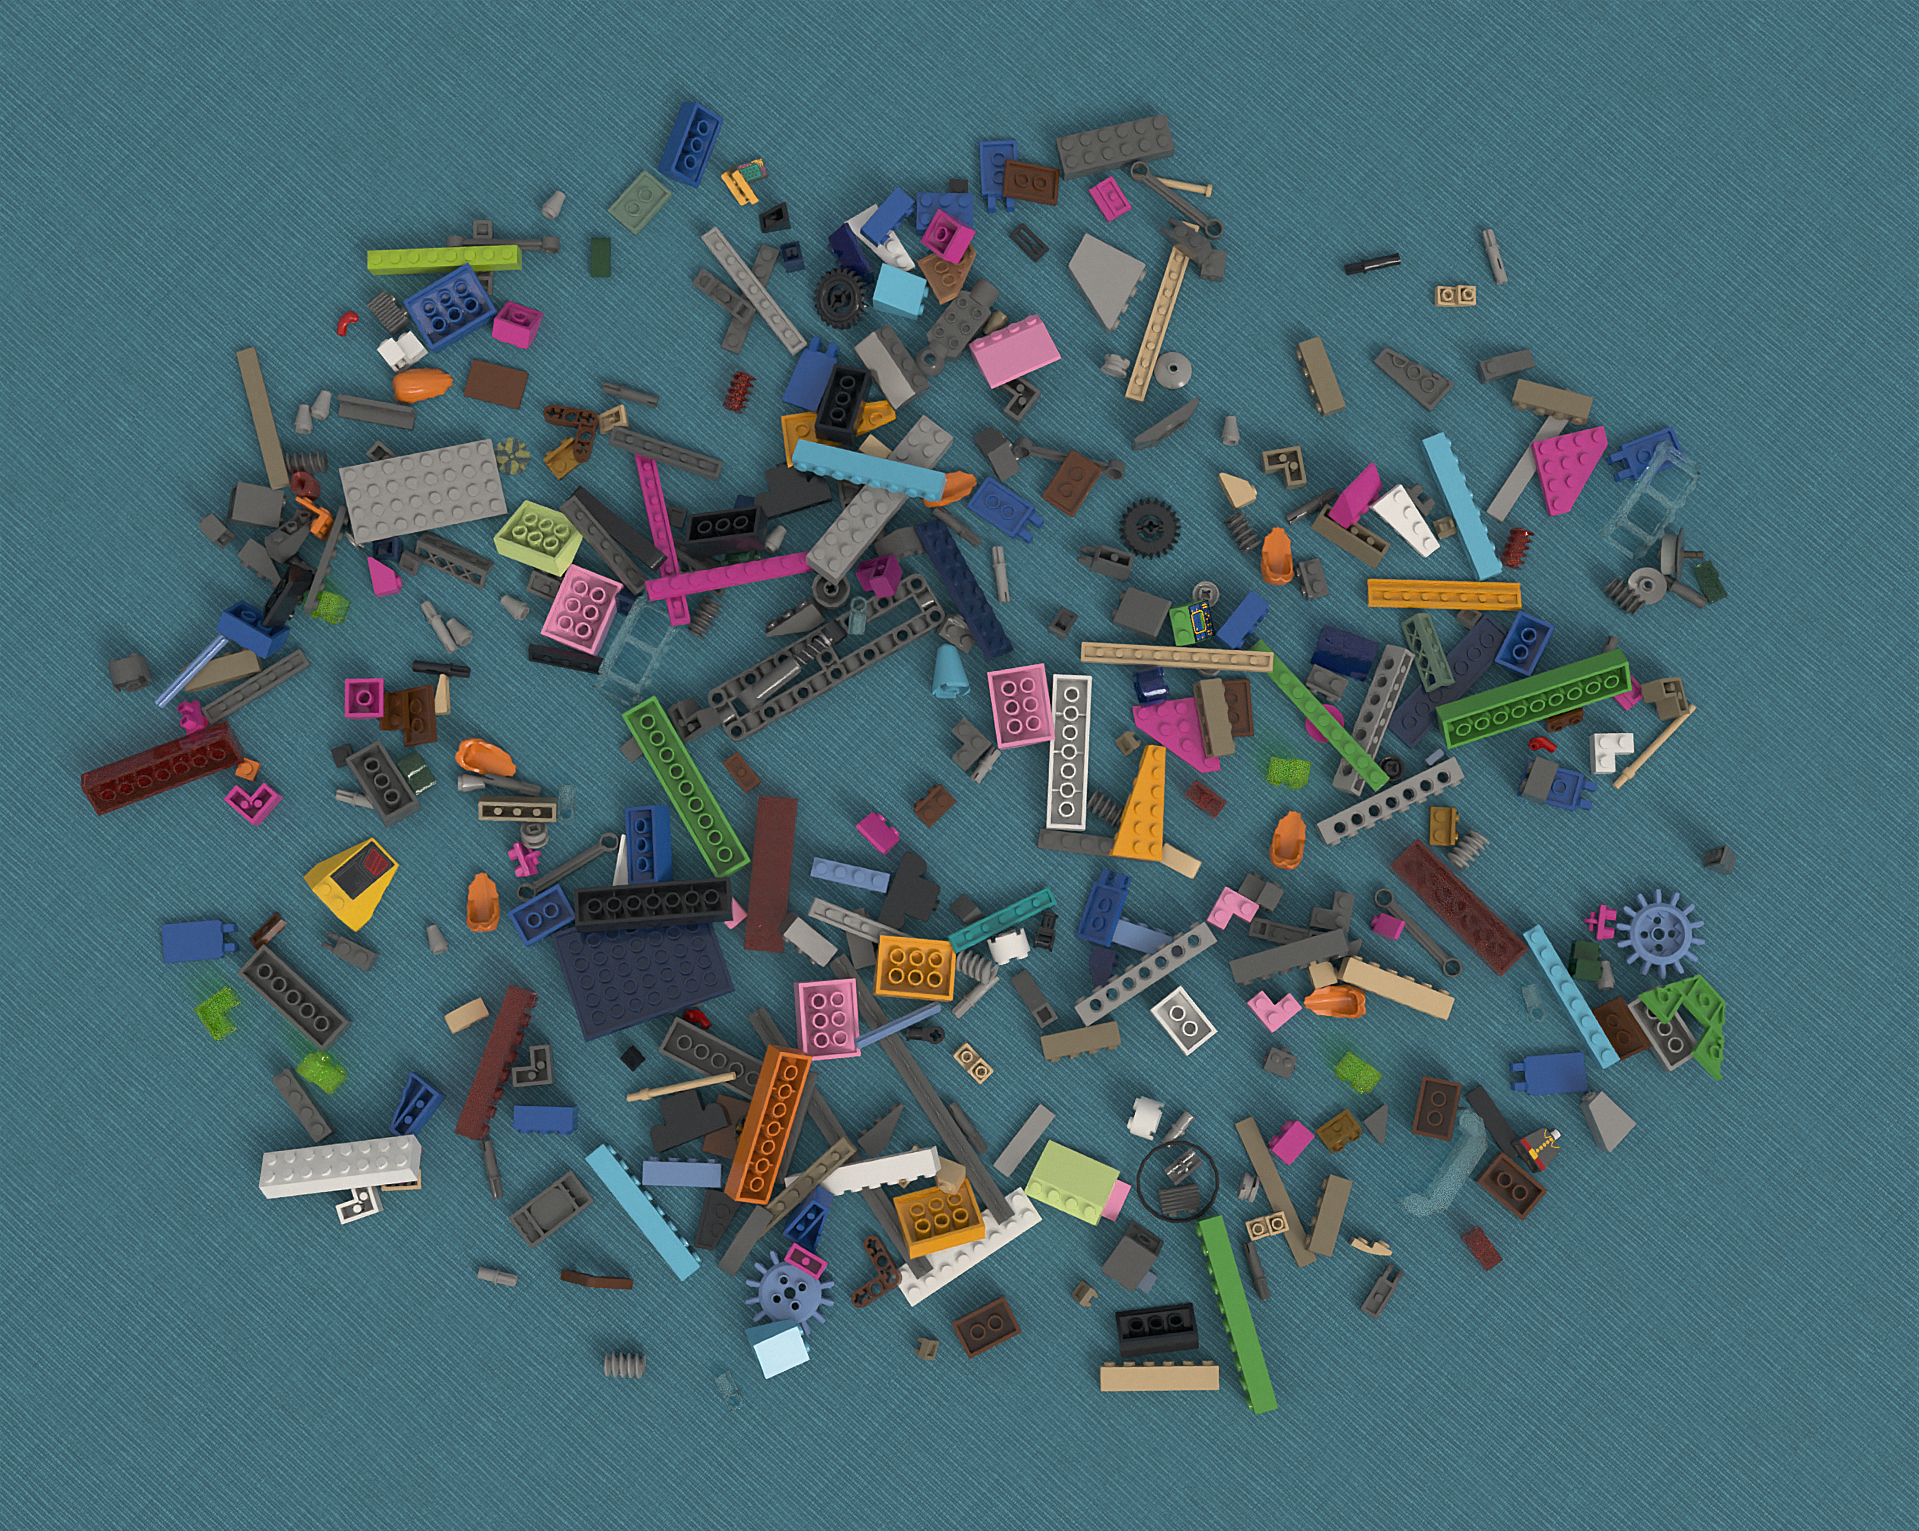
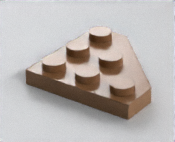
M971 242L958 264L946 261L936 253L917 261L921 272L940 305L958 297L976 257V252Z

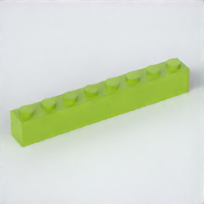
M518 245L367 251V269L373 275L450 273L466 263L470 264L474 272L522 270V251Z

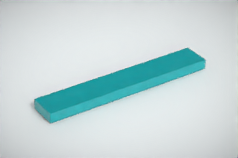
M1048 886L947 936V939L954 953L957 954L1057 904Z

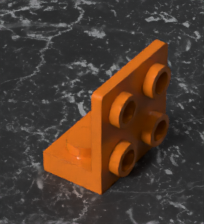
M297 496L295 500L303 508L319 516L313 520L310 531L325 543L330 536L335 522L333 520L334 516L321 506L317 509L318 506L308 498L303 497L301 499Z

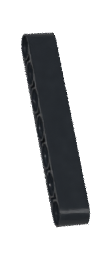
M578 486L567 499L568 501L575 495L615 541L655 573L668 559L663 552L581 486Z

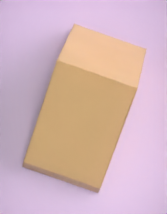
M619 405L598 415L600 434L612 433L614 425L627 430L630 429L624 405Z
M871 434L856 451L857 453L887 459L892 453L890 449Z

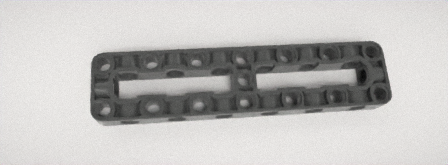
M912 574L899 582L896 593L891 597L877 598V596H874L837 617L836 620L848 633V637L864 628L865 624L877 617L879 619L897 609L898 605L908 599L915 600L922 613L841 660L837 657L832 645L824 648L821 654L815 655L822 668L820 672L764 703L754 711L739 717L732 705L733 701L739 698L738 696L745 689L754 685L746 683L747 677L750 675L755 676V683H757L780 664L779 660L781 657L790 656L794 658V655L797 656L801 653V650L806 649L808 644L811 645L813 639L822 634L821 630L827 624L711 690L708 694V702L711 707H714L728 737L734 742L744 741L939 628L945 619V613L925 578L920 574ZM915 580L920 581L922 584L918 589H914L911 586V583ZM882 599L889 602L885 608L878 606L879 601ZM933 613H938L941 618L935 622L930 619V616ZM847 619H854L856 621L853 627L846 626L845 622ZM900 632H905L908 634L906 640L901 641L897 638V635ZM867 651H872L875 653L873 659L867 660L864 654ZM830 654L832 660L828 663L823 662L822 656ZM839 670L842 672L840 678L834 679L831 677L832 672ZM801 689L808 690L809 693L806 698L798 696ZM722 695V702L715 704L713 702L714 696ZM773 708L775 709V715L773 717H766L765 711ZM736 727L742 729V733L738 737L732 735V730Z

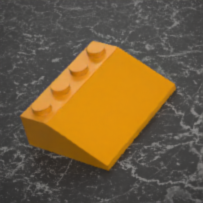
M880 935L874 972L873 995L942 1002L952 1001L956 954L949 941Z
M968 1177L964 1179L956 1195L945 1193L937 1186L893 1198L910 1259L986 1238L985 1224Z

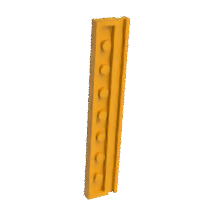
M1396 579L1367 580L1368 607L1519 611L1522 608L1520 583Z

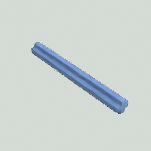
M219 634L154 700L155 704L163 708L228 642V639Z
M934 1001L855 1038L854 1044L857 1049H861L940 1012L941 1006L938 1001Z

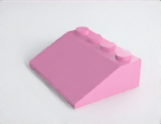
M1037 314L1028 316L1022 321L1012 323L1006 328L994 331L990 335L978 338L968 344L976 366L991 389L1061 359L1044 323Z
M571 564L568 567L540 634L590 656L598 657L617 612L615 595L625 586Z
M1044 663L987 672L997 743L1000 750L1018 748L1056 739Z
M856 979L794 982L798 1049L813 1057L812 1061L861 1056L860 1049H857L854 1044V1039L859 1037Z

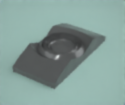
M1196 397L1134 438L1131 446L1133 451L1155 447L1159 441L1165 439L1176 430L1183 429L1195 413L1199 399Z
M570 1170L508 1218L528 1246L533 1249L592 1204L594 1199L574 1172Z

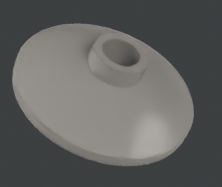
M1177 352L1163 354L1158 358L1154 366V375L1157 382L1167 389L1183 387L1189 381L1192 373L1189 360ZM1175 366L1177 370L1172 372L1170 367Z
M1639 568L1632 573L1628 581L1630 584L1628 590L1634 588L1633 596L1640 594L1641 596L1638 601L1645 599V604H1654L1660 601L1666 593V579L1655 568ZM1650 581L1652 586H1646L1645 582Z

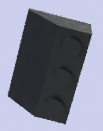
M294 563L290 564L263 607V626H284L287 620L292 619L295 607L301 605L304 593L306 591L309 592L313 583L312 572Z

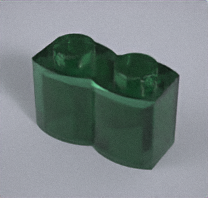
M417 750L396 762L398 765L397 769L407 779L408 786L417 796L438 784Z

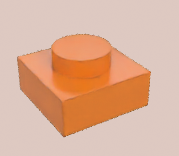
M241 757L235 775L255 782L261 764Z

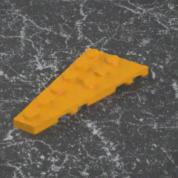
M887 400L866 403L856 437L896 419L895 411ZM805 412L781 416L788 468L794 466L792 456L798 439L832 447L842 444L816 439L814 425L818 414Z
M1145 746L1138 766L1140 769L1137 778H1134L1132 784L1134 785L1132 793L1128 796L1120 820L1121 825L1118 833L1115 834V843L1113 849H1110L1108 856L1162 861L1166 747Z

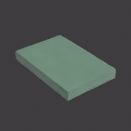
M644 169L607 211L631 233L637 236L668 202L673 193Z

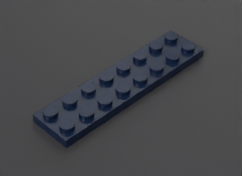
M935 519L914 527L986 660L989 661L1012 652L1014 649L1010 640L1007 638L1001 623L996 618L992 607L975 580L974 574L969 569L964 556L947 529V525L940 519Z
M1486 613L1446 656L1455 683L1450 686H1440L1431 692H1426L1423 682H1421L1392 713L1387 728L1412 750L1438 722L1435 707L1459 700L1495 661L1508 632ZM1430 674L1429 677L1430 685L1436 683L1433 674Z

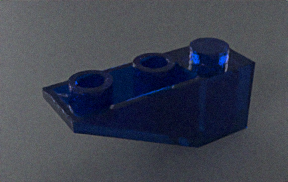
M1095 945L1092 948L1088 963L1094 989L1100 985L1104 988L1109 984L1107 980L1114 976L1111 974L1112 967H1116L1119 956H1116V951ZM1096 999L1097 1005L1100 1008L1101 1003L1099 1000Z

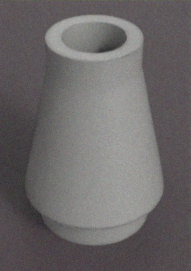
M556 191L542 205L541 213L545 217L554 220L555 217H558L566 196L562 192Z
M321 390L310 409L312 417L325 420L329 416L330 399L332 396L330 392Z
M299 405L294 423L297 433L309 434L313 429L311 407L309 405Z
M1235 416L1225 417L1221 439L1223 444L1228 446L1236 445L1238 440H1240L1236 422L1237 418Z
M777 525L766 536L764 549L771 554L778 551L787 530L783 526Z
M505 595L500 601V604L515 619L523 620L529 613L526 603L508 595Z
M455 618L450 619L446 623L456 644L465 646L472 640V632Z
M468 774L458 775V791L468 792L485 789V784H483L485 777Z
M431 925L427 927L430 951L434 955L446 952L448 950V942L438 929V926Z
M1599 961L1601 962L1600 967H1603L1601 979L1599 978L1598 982H1596L1598 989H1614L1615 980L1610 967V961Z

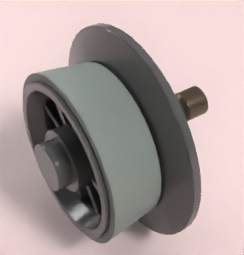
M1682 527L1680 528L1679 535L1664 533L1662 535L1661 548H1658L1661 573L1663 575L1677 573L1678 581H1681L1684 558L1704 559V551H1685L1684 528Z

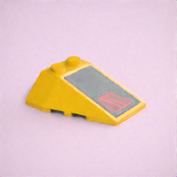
M372 837L316 864L303 878L312 891L352 930L357 932L371 919L399 864Z

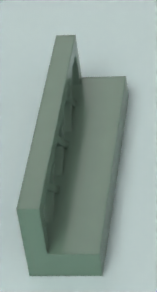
M1417 613L1402 622L1401 626L1410 650L1415 655L1414 660L1426 692H1431L1440 686H1450L1455 683L1429 613ZM1413 622L1416 627L1414 634L1411 633L1408 626ZM1417 639L1421 640L1422 643L1420 651L1416 647ZM1424 656L1428 659L1427 668L1422 663ZM1430 674H1433L1436 683L1432 685L1429 682Z

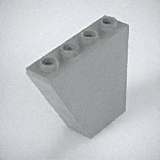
M1086 233L1068 265V272L1106 333L1110 334L1112 329H1117L1121 321L1118 319L1120 314H1125L1128 309V299L1135 296L1138 290L1136 287L1138 281H1143L1147 273L1145 271L1146 264Z

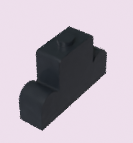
M787 462L777 464L776 468L765 471L771 494L765 492L757 494L754 499V505H761L768 517V521L829 503L833 500L828 483L824 477L815 476L810 482H807L804 471H800L794 466L788 468Z
M907 851L905 852L878 917V923L899 930L905 924L904 914L927 922L932 910L936 912L940 902L937 900L941 888L935 883L920 878L927 871V863L922 857Z
M690 1089L685 1092L682 1090L673 1092L672 1097L660 1101L659 1105L666 1124L653 1126L650 1136L656 1153H663L732 1126V1123L724 1105L710 1103L705 1107L699 1089Z

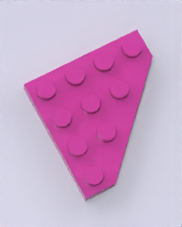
M1604 426L1531 443L1548 517L1570 511L1608 445Z
M1195 697L1132 707L1135 726L1169 749L1198 772L1208 773L1221 770L1219 757L1206 759Z

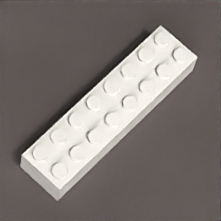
M1053 674L1051 712L1056 739L1050 740L1046 829L1085 830L1092 676Z
M413 1134L264 1153L259 1188L267 1199L418 1181L422 1146Z

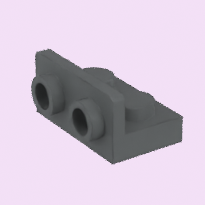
M1316 558L1305 562H1298L1295 574L1302 583V586H1300L1302 597H1306V601L1328 596L1329 590L1320 559Z
M535 568L532 571L526 591L554 602L565 574L559 577Z
M947 614L936 634L965 654H968L976 641L964 618L958 614L955 616Z
M1314 664L1305 685L1308 686L1307 689L1316 695L1318 692L1325 694V699L1334 703L1335 700L1340 702L1349 680Z

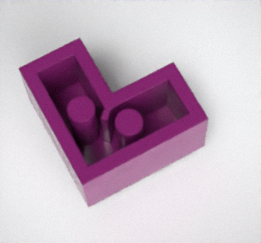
M894 554L860 562L855 574L865 591L874 590L877 598L891 597L896 593L903 571Z

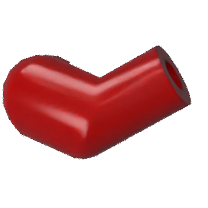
M347 311L338 321L336 334L346 336L348 324L350 322H357L358 314L353 313V311Z
M1544 736L1532 738L1528 742L1529 749L1532 751L1544 748L1552 754L1557 748V745Z
M688 1010L683 1015L686 1021L699 1023L704 1030L712 1026L711 1022L700 1010Z

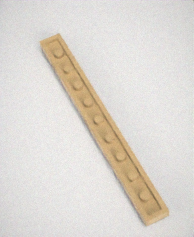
M1182 221L1198 233L1200 226ZM1174 246L1125 394V398L1140 403L1144 401L1189 261V257Z
M1082 642L1080 661L1086 663L1273 673L1274 652Z

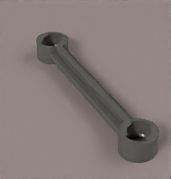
M1138 161L1132 165L1129 175L1134 182L1145 183L1202 227L1207 239L1217 240L1222 235L1224 226L1221 221L1217 219L1210 220L1150 174L1146 163ZM1144 168L1146 175L1143 178H1137L1134 176L1133 170ZM1218 225L1220 234L1216 236L1210 235L1207 227Z
M461 236L446 237V248L518 245L521 251H542L547 254L560 252V239L551 236L541 239H465Z
M1025 437L1017 438L1013 447V452L1019 458H1029L1032 455L1063 463L1069 454L1033 445V442ZM1087 458L1104 469L1103 473L1109 479L1121 480L1124 477L1126 468L1124 462L1112 459L1107 463Z
M610 832L603 834L599 843L532 884H521L517 889V897L520 901L527 902L530 898L526 899L521 896V890L524 887L534 890L532 897L534 898L542 890L604 852L616 851L620 846L618 836ZM607 836L616 838L617 843L614 848H607L603 845V841Z
M1382 888L1374 893V904L1379 908H1386L1393 917L1406 922L1404 928L1441 965L1442 973L1446 977H1456L1462 972L1461 962L1456 958H1450L1394 901L1392 891ZM1380 893L1389 894V904H1380L1377 900V895ZM1448 962L1457 963V973H1447L1445 965Z

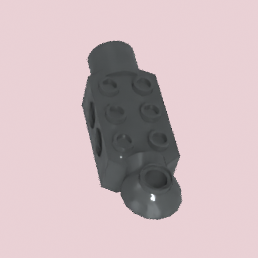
M979 278L969 292L961 290L958 297L951 302L926 334L928 346L921 348L914 357L917 368L924 376L933 377L938 375L943 370L945 361L956 363L969 347L968 344L972 343L986 326L991 317L989 308L1000 296L999 291L991 283ZM927 357L935 359L932 364H927L924 360Z

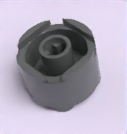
M818 574L812 584V593L815 601L821 608L829 611H838L848 603L851 597V587L845 575L835 586ZM835 587L836 592L829 594L828 588Z
M139 653L130 654L128 658L112 659L109 661L108 669L115 692L121 693V689H126L127 693L138 691L148 687V682H153L148 661L146 658L140 657Z

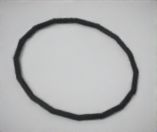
M1170 1141L1153 1148L1142 1160L1136 1176L1137 1193L1143 1206L1156 1218L1170 1223L1189 1222L1202 1216L1214 1203L1219 1190V1172L1212 1157L1200 1146L1186 1141ZM1184 1144L1198 1149L1209 1159L1215 1172L1216 1188L1211 1201L1200 1213L1187 1219H1169L1158 1215L1146 1204L1141 1193L1140 1175L1145 1162L1155 1151L1168 1145Z

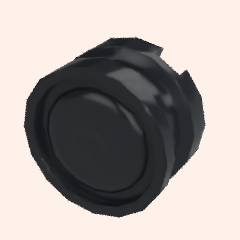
M1397 755L1385 756L1377 764L1390 778L1388 783L1398 781L1405 773V763Z

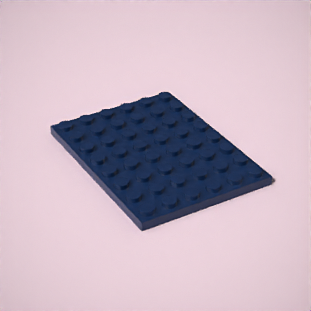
M712 923L578 933L574 926L551 934L585 1042L735 991Z

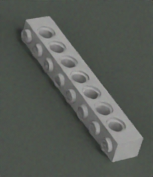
M1389 644L1386 645L1382 653L1379 666L1375 671V676L1368 689V694L1351 735L1373 760L1415 656L1406 648ZM1342 757L1332 786L1342 792L1360 796L1366 781Z
M1452 757L1314 826L1324 846L1330 844L1332 847L1340 843V838L1346 835L1349 839L1359 834L1357 830L1362 827L1367 830L1375 826V821L1379 819L1383 822L1392 818L1391 813L1397 810L1399 813L1410 809L1409 804L1416 802L1418 805L1426 801V796L1430 794L1437 796L1443 793V788L1448 785L1453 788L1461 784L1460 780L1464 778V775L1455 757ZM1438 773L1445 775V783L1438 781ZM1422 781L1428 783V791H1423L1420 788ZM1404 790H1409L1412 793L1410 800L1404 798ZM1387 798L1394 800L1395 806L1393 808H1389L1386 805ZM1371 806L1375 807L1378 811L1375 817L1369 814V807ZM1353 815L1360 817L1361 822L1359 825L1352 823L1351 818ZM1336 823H1340L1343 826L1342 833H1337L1334 830Z
M1197 921L1189 926L1190 931L1186 934L1180 932L1174 936V942L1167 945L1165 942L1156 948L1158 952L1151 956L1148 953L1140 959L1142 963L1136 967L1132 964L1124 969L1125 974L1119 977L1116 974L1107 980L1109 984L1104 988L1100 985L1091 991L1093 995L1086 998L1084 995L1075 1001L1077 1005L1073 1008L1086 1027L1217 942L1206 923L1200 924ZM1190 935L1197 937L1198 943L1196 946L1188 944V937ZM1174 946H1179L1182 950L1179 957H1175L1171 953ZM1159 956L1163 957L1166 961L1165 966L1162 968L1157 967L1155 964V959ZM1141 967H1146L1149 970L1147 978L1140 977L1139 970ZM1125 978L1132 979V988L1126 989L1123 987L1122 982ZM1110 988L1115 989L1117 992V997L1114 1000H1110L1106 996V992ZM1091 1000H1099L1101 1007L1098 1010H1092L1090 1007Z

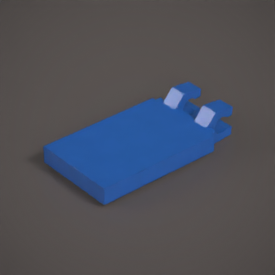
M1017 140L979 142L981 190L984 200H988V213H996L995 199H1006L1007 212H1014V199L1003 197L1001 194L1004 161L1006 159L1018 161Z
M813 336L809 348L803 349L783 395V403L818 414L834 363L839 364L837 361V355L840 350L838 344L830 342L827 352L824 354L820 352L823 342L820 338Z
M1672 426L1622 444L1617 449V453L1611 454L1606 458L1608 465L1622 461L1625 470L1613 475L1616 482L1627 478L1634 482L1687 461Z
M990 476L986 478L967 504L969 510L1012 539L1020 537L1028 544L1033 539V535L1024 529L1029 521L1039 529L1044 524V519L1035 514L1036 511L1033 505Z
M1527 758L1521 782L1524 778L1528 777V774L1525 772L1531 759ZM1558 767L1544 804L1572 812L1577 810V807L1589 811L1593 802L1580 799L1582 789L1595 792L1597 783L1585 780L1582 773ZM1518 789L1517 796L1520 797L1522 792Z
M1103 868L1099 877V883L1094 881L1075 936L1110 947L1128 895L1127 888L1132 877L1119 872L1116 877L1115 872Z
M219 919L162 924L164 963L224 958V952L239 951L238 943L224 944L223 933L238 932L237 924H223V921Z
M1584 1052L1524 1056L1522 1063H1509L1510 1071H1524L1525 1082L1511 1083L1512 1091L1526 1090L1528 1095L1587 1091Z

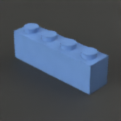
M814 857L810 876L887 894L891 875Z
M1122 916L1119 918L1111 941L1112 943L1145 954L1150 953L1151 956L1158 952L1156 948L1165 942L1167 945L1174 942L1173 937L1166 935L1167 931L1158 928L1153 931L1148 929L1146 924L1137 922V925L1129 923L1130 919ZM1174 946L1171 953L1173 956L1179 957L1182 950L1179 946Z
M648 1157V1160L643 1161L642 1185L722 1187L723 1163H718V1159H707V1162H699V1158H687V1162L679 1161L680 1158L668 1157V1161H660V1157Z

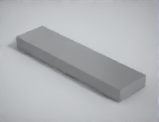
M1039 1104L993 1166L1009 1177L1056 1115Z

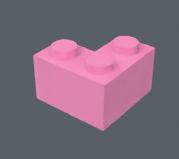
M1224 887L1205 922L1221 931L1225 929L1232 915L1246 923H1250L1260 905L1230 888Z
M1259 991L1245 1003L1270 1033L1276 1031L1302 1009L1290 993H1287L1273 1004L1263 991Z

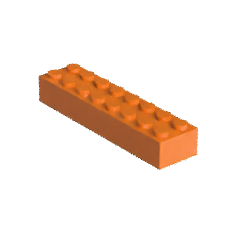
M768 1045L724 1193L735 1201L768 1205L813 1058L801 1049Z

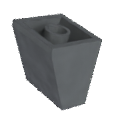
M238 481L231 489L226 524L276 530L283 522L281 508L285 507L286 503L284 491L279 489L272 490L269 487Z
M1128 587L1127 591L1123 590L1119 598V601H1121L1120 607H1115L1111 618L1114 619L1112 624L1154 643L1172 602Z
M1131 1220L1105 1259L1101 1271L1108 1278H1113L1119 1282L1123 1288L1134 1292L1158 1258L1164 1241Z

